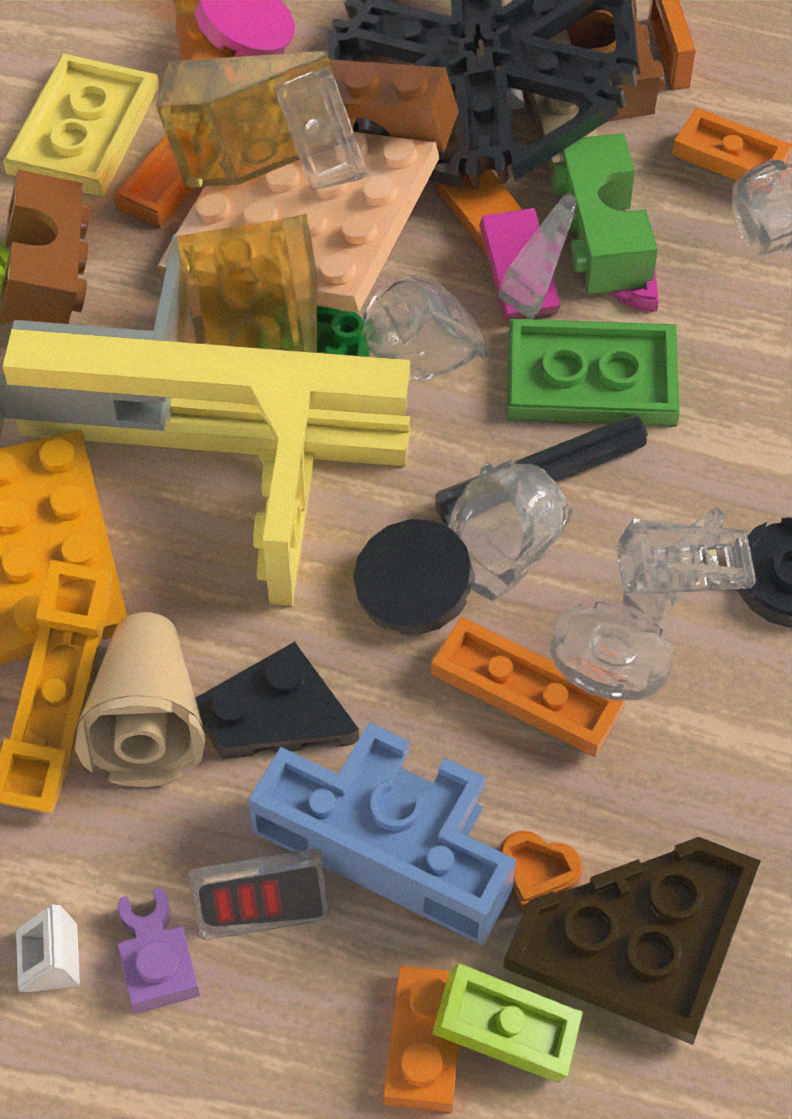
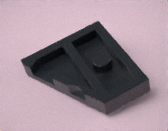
M295 641L195 698L204 732L222 759L253 756L263 750L277 753L280 747L290 752L301 751V743L339 739L340 746H347L359 740V728Z

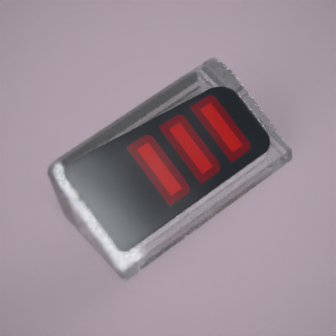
M315 848L194 868L192 871H189L198 932L202 940H212L326 920L329 916L321 849L317 850Z

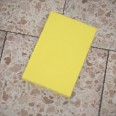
M62 53L3 161L6 174L16 176L18 170L75 181L83 183L82 192L104 197L159 89L157 74Z

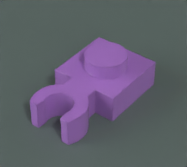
M161 887L153 889L156 908L148 916L140 917L132 912L128 896L121 897L118 903V911L123 927L130 935L136 937L118 943L134 1014L200 996L183 926L165 930L171 918V910L167 895Z

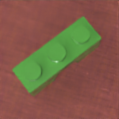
M624 133L583 137L561 151L559 162H554L551 165L553 192L555 195L562 194L564 199L561 202L562 227L564 233H572L574 238L571 241L573 270L575 273L583 272L588 294L645 288L646 281H653L658 249L646 209L619 211L630 209L635 174Z

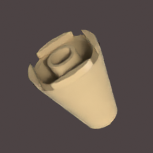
M140 612L123 618L116 626L76 728L75 751L82 765L89 771H93V764L108 771L109 782L121 786L143 788L170 784L181 779V769L193 761L194 767H196L202 761L205 733L174 624L159 614Z

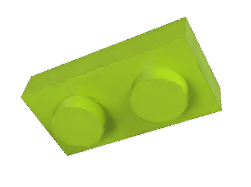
M458 963L449 971L432 1034L558 1083L568 1076L583 1012Z

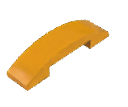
M50 560L35 617L39 627L9 739L4 738L0 751L1 805L51 815L54 812L74 754L76 728L88 700L94 678L110 595L111 571Z

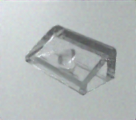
M324 66L274 87L312 190L359 181L369 176L336 80L327 67Z

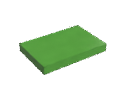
M510 319L507 420L610 424L630 415H637L642 420L643 425H678L680 413L676 324Z

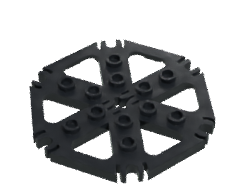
M346 0L344 5L351 20L343 21L334 18L332 25L335 32L328 29V60L356 61L363 55L377 54L413 63L412 65L446 68L459 109L456 118L458 149L451 158L438 160L428 180L464 190L462 180L465 172L473 189L479 188V177L487 170H495L500 185L506 184L509 179L507 166L512 164L511 168L515 181L617 116V108H624L626 101L623 89L616 86L636 87L638 84L636 74L641 76L633 0H512L506 5L505 0H451L452 17L394 3L396 0ZM605 10L613 15L616 48L613 52L603 53L549 40L591 12ZM479 40H483L485 47L484 55H482V66H479L476 56L477 49H480ZM510 88L575 104L579 108L578 113L574 118L554 129L537 142L530 145H520L513 140ZM356 118L351 132L390 136L382 126L364 118Z

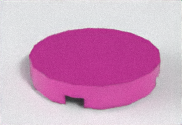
M199 0L196 5L195 16L199 28L209 41L221 50L224 45L235 50L234 57L243 61L265 63L279 59L294 37V20L290 10L281 0Z

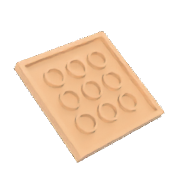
M245 118L176 235H185L192 286L360 312L439 160L436 142L320 129L310 126L297 127L292 126V124ZM171 243L157 265L163 281Z

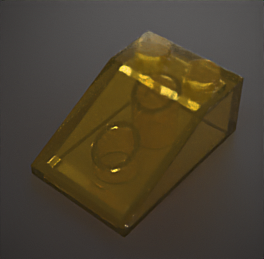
M307 214L177 236L196 344L317 353V270Z

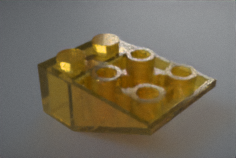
M327 51L168 62L156 109L186 188L238 185L348 141L350 138L349 128Z

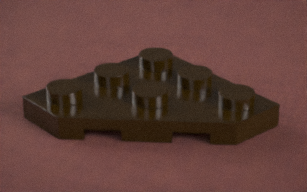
M696 837L675 845L672 852L642 863L637 859L592 876L589 883L556 895L552 891L529 900L505 955L503 968L693 1045L761 860L704 838Z

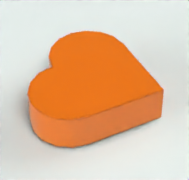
M525 830L509 834L500 844V852L516 859L511 895L521 914L524 913L529 900L552 891L557 895L578 886L582 871L581 858L575 849L567 844L558 842L546 844L539 835Z

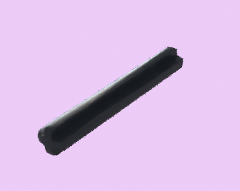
M630 415L442 489L435 494L437 512L443 522L450 524L644 447L647 444V428L643 425L639 416Z

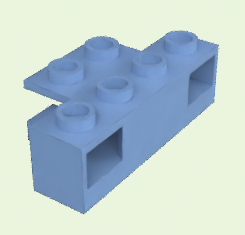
M370 722L339 774L280 747L248 799L254 834L484 946L512 893L516 865L515 858L469 837L483 811V806L477 804V801L485 789V776L444 758L438 768V775L432 783L401 768L409 754L410 741Z

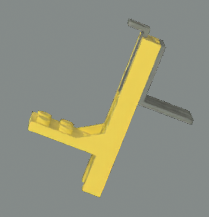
M173 235L153 331L14 320L2 366L4 375L0 374V437L5 418L17 420L21 436L47 438L82 430L84 441L258 455L263 464L261 492L262 497L267 498L265 512L257 511L255 516L253 546L259 549L257 580L267 581L269 605L293 607L314 460L406 466L410 432V416H406L410 360L187 343L194 310V299L185 235Z

